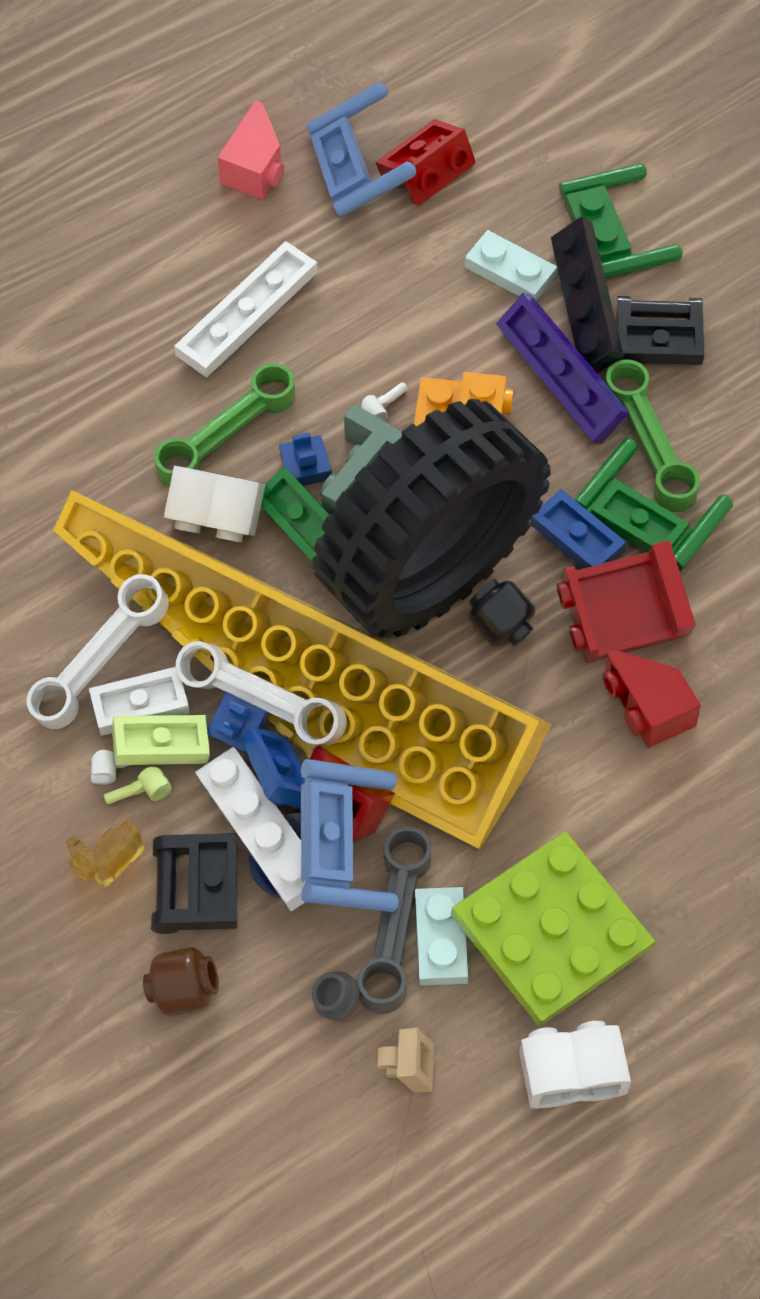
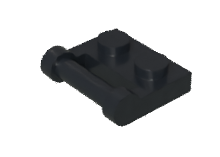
M617 296V329L624 355L620 360H633L648 364H703L702 298H689L688 302L635 301L631 300V296ZM631 317H644V318H684V319H688V320H676V319H636V318H631Z
M237 833L161 835L153 839L152 854L157 858L156 911L151 915V930L159 934H172L179 930L237 929ZM180 855H189L188 909H175L176 858Z

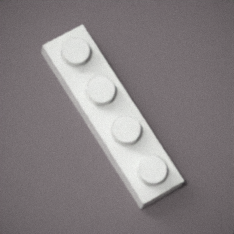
M285 241L174 345L175 356L206 378L209 377L318 273L317 262Z
M232 747L195 773L288 909L293 911L305 903L301 897L302 888L305 884V880H301V840L277 806L265 796L262 785L237 750Z

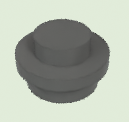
M341 971L322 975L316 981L312 990V1000L318 1013L333 1021L348 1017L355 1010L360 996L357 981L351 975Z

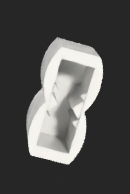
M174 465L164 518L175 520L174 529L200 534L201 525L217 529V538L242 543L243 534L251 536L256 534L265 484Z
M589 1021L579 1025L577 1031L571 1033L557 1032L555 1028H540L529 1033L528 1038L521 1040L519 1054L530 1108H551L578 1101H599L628 1094L631 1079L619 1026L606 1025L604 1021Z

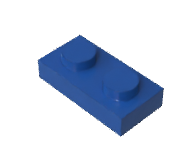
M562 489L544 503L539 513L533 515L530 519V524L533 528L583 569L615 561L625 552L626 541Z
M250 726L241 741L263 787L265 796L276 805H289L301 809V785L305 783V778L301 775L302 765L289 738Z

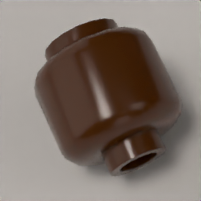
M188 947L158 954L151 962L149 974H145L143 977V988L149 1003L155 1002L160 1011L165 1015L176 1016L205 1009L211 1003L212 995L218 993L219 979L213 959L210 956H204L200 950L194 947Z

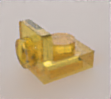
M127 819L116 829L110 828L104 832L98 839L93 851L74 835L66 841L71 855V859L68 862L72 869L85 881L88 882L93 878L103 888H106L145 851L140 830Z

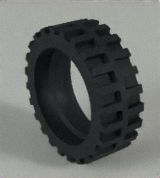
M468 399L465 405L461 401L451 403L446 411L441 412L437 409L427 414L425 421L418 426L411 424L403 430L401 438L391 446L386 444L377 452L379 457L368 468L363 467L354 477L356 482L349 491L341 493L335 502L338 506L332 515L326 517L322 525L325 533L316 539L314 551L317 555L312 558V567L316 571L315 576L373 636L378 635L380 638H390L392 634L396 637L403 636L408 633L410 628L414 627L416 630H419L428 625L429 620L434 616L441 617L449 612L451 605L459 599L463 601L473 593L472 588L482 579L486 581L494 572L493 568L502 558H507L514 550L513 544L519 536L526 534L531 526L529 523L531 517L539 513L543 504L540 497L548 492L550 484L546 479L551 475L548 459L487 401L481 402L479 399Z

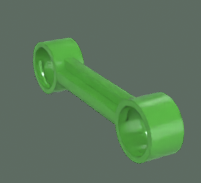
M633 360L615 362L607 371L605 384L630 412L627 416L656 473L654 498L657 504L670 512L686 511L697 500L700 484L699 474L691 465L678 461L647 398L649 384L647 369L639 362ZM620 378H630L637 381L641 387L635 391L627 392L619 390L612 383ZM670 479H679L686 482L692 490L681 495L672 494L663 488L662 483Z
M269 363L259 367L251 379L252 389L187 440L171 438L162 442L157 447L154 455L159 480L164 485L170 487L173 471L162 466L167 459L173 456H185L192 460L191 464L186 468L200 470L199 462L261 413L264 411L279 413L288 409L295 400L294 376L290 369L278 363ZM272 381L284 383L288 387L284 392L277 395H268L259 390L262 385Z

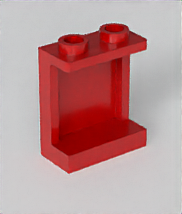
M670 540L652 544L649 552L576 571L574 566L566 567L561 577L562 582L556 584L560 604L563 609L570 608L574 625L569 626L572 645L576 652H583L586 663L607 658V653L614 650L627 653L688 637L696 626Z

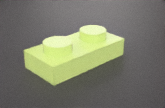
M205 715L113 716L112 736L115 765L208 764L210 749Z

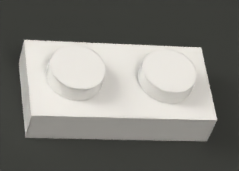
M176 667L89 688L101 736L112 733L113 716L190 714L184 686L177 674Z

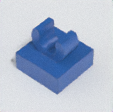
M310 432L292 436V442L279 444L283 466L290 470L304 486L326 481L332 475L321 435L311 437Z
M226 692L207 729V733L247 754L241 741L242 737L250 726L263 730L270 713Z

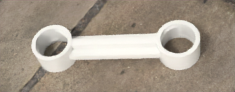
M138 574L128 578L118 591L117 599L120 607L57 678H43L31 687L27 695V707L41 725L49 729H61L69 725L78 713L79 702L77 696L136 628L138 626L154 625L165 616L169 606L168 597L155 578L145 574ZM146 588L156 590L157 599L150 609L140 613L130 611V600L136 592ZM56 690L66 692V703L60 712L53 716H43L40 714V703L48 693Z
M199 641L192 642L184 646L177 656L176 671L181 681L186 685L201 689L216 687L294 724L298 736L309 744L331 745L337 742L345 732L347 724L346 715L339 704L322 698L306 700L228 663L225 653L216 645ZM208 649L214 658V670L208 679L197 681L190 672L191 659L199 650ZM325 705L333 714V728L326 737L322 739L314 738L307 727L308 715L315 707Z

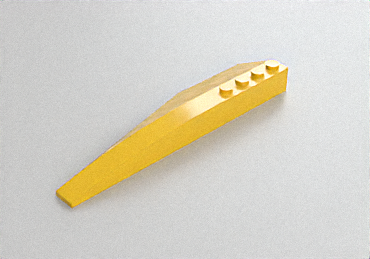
M71 490L53 529L57 535L92 566L97 567L118 589L128 578L134 575L145 574L155 578L167 594L169 601L168 610L159 623L183 647L198 641L216 645L223 650L228 663L306 700L322 698L339 704L346 715L347 724L345 732L337 742L327 746H320L352 766L395 773L397 784L391 790L395 795L390 804L477 849L482 848L532 767L552 725L361 629L76 491ZM151 588L142 589L136 592L132 599L142 607L143 611H147L156 602L157 592ZM201 649L196 652L194 657L213 672L214 658L208 649ZM325 705L315 707L309 713L307 719V727L310 734L314 738L322 739L331 732L334 724L332 712ZM270 713L268 720L275 726V729L283 736H287L310 759L315 747L319 745L303 741L296 733L294 724Z

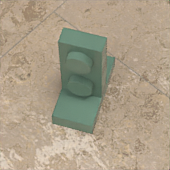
M353 404L344 415L345 440L355 446L348 454L345 466L337 475H330L320 491L322 506L330 515L337 509L338 506L335 502L341 493L349 491L356 482L354 478L363 467L368 468L379 457L377 452L386 444L391 446L402 437L401 430L356 404Z

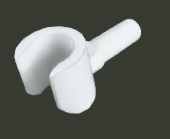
M401 382L379 398H376L374 395L366 396L362 401L361 408L386 422L388 413L384 408L407 392L408 387L405 383Z
M97 751L91 759V782L97 785L111 784L116 780V768H124L129 765H115V757L112 751Z

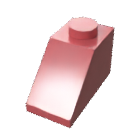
M255 100L217 158L220 184L264 200L271 187L279 185L284 174V164L281 163L280 144L262 102Z

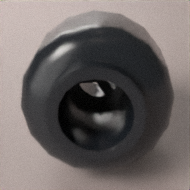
M493 579L468 602L472 606L469 613L470 622L492 646H501L509 641L514 647L534 630L529 622L534 617L535 606L512 581L507 580L499 583L496 579Z

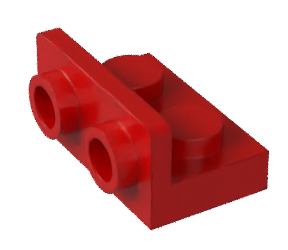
M434 119L375 163L380 176L405 162H411L416 168V175L402 184L406 186L411 202L419 206L475 164V158L465 129Z

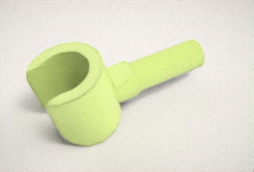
M151 766L139 774L137 781L105 793L104 798L107 805L145 791L152 801H158L168 796L173 788L161 769Z

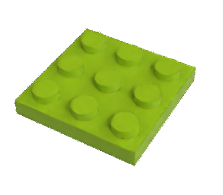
M566 831L453 906L451 910V916L539 1028L648 952L656 942Z

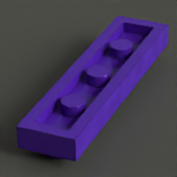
M522 293L496 325L593 442L602 443L630 412L533 296Z

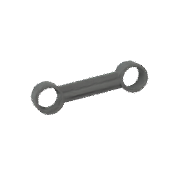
M411 826L395 829L385 840L384 862L389 872L386 892L394 893L398 896L399 906L394 912L382 911L373 959L364 964L358 974L359 999L364 1007L378 1014L395 1011L405 1000L406 975L401 967L416 883L417 879L427 873L431 865L430 839L422 830ZM411 842L419 845L424 850L425 856L417 864L401 865L394 861L391 856L393 848L401 843ZM388 973L397 979L399 989L389 998L378 999L365 991L364 984L374 974Z

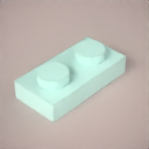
M489 230L484 233L465 257V268L517 296H520L522 293L532 295L536 301H538L557 277V266Z
M463 887L415 889L420 986L468 984L466 934L451 916L452 907L464 900Z

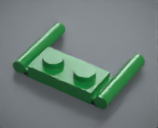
M641 163L559 183L560 194L565 199V206L572 222L583 216L593 223L605 278L678 261L683 255L682 248L677 244L633 255L631 253V245L606 188L644 179L647 175V169Z
M625 438L574 500L618 536L644 552H649L652 544L670 540L679 572H681L733 507V501L728 495L718 496L694 528H690L689 522L619 480L615 479L612 481L638 449L635 440Z

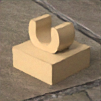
M418 1028L399 1029L398 1047L386 1046L378 1048L377 1068L387 1069V1077L398 1078L413 1093L432 1092L435 1044Z

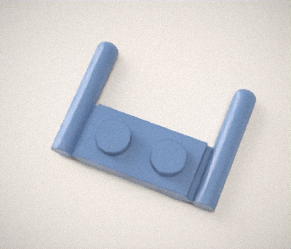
M382 82L374 84L307 123L330 197L334 200V209L341 218L416 175L415 166L411 162H405L371 181L353 126L348 119L387 96L388 89Z
M305 759L301 766V775L305 778V783L301 785V880H305L301 892L303 902L394 912L399 906V898L396 894L349 888V883L353 882L352 787L348 785L392 790L397 784V776L391 771Z

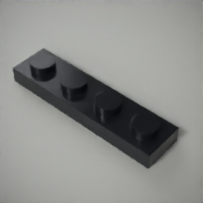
M581 216L553 235L551 242L575 348L598 374L623 358L624 355L593 223Z

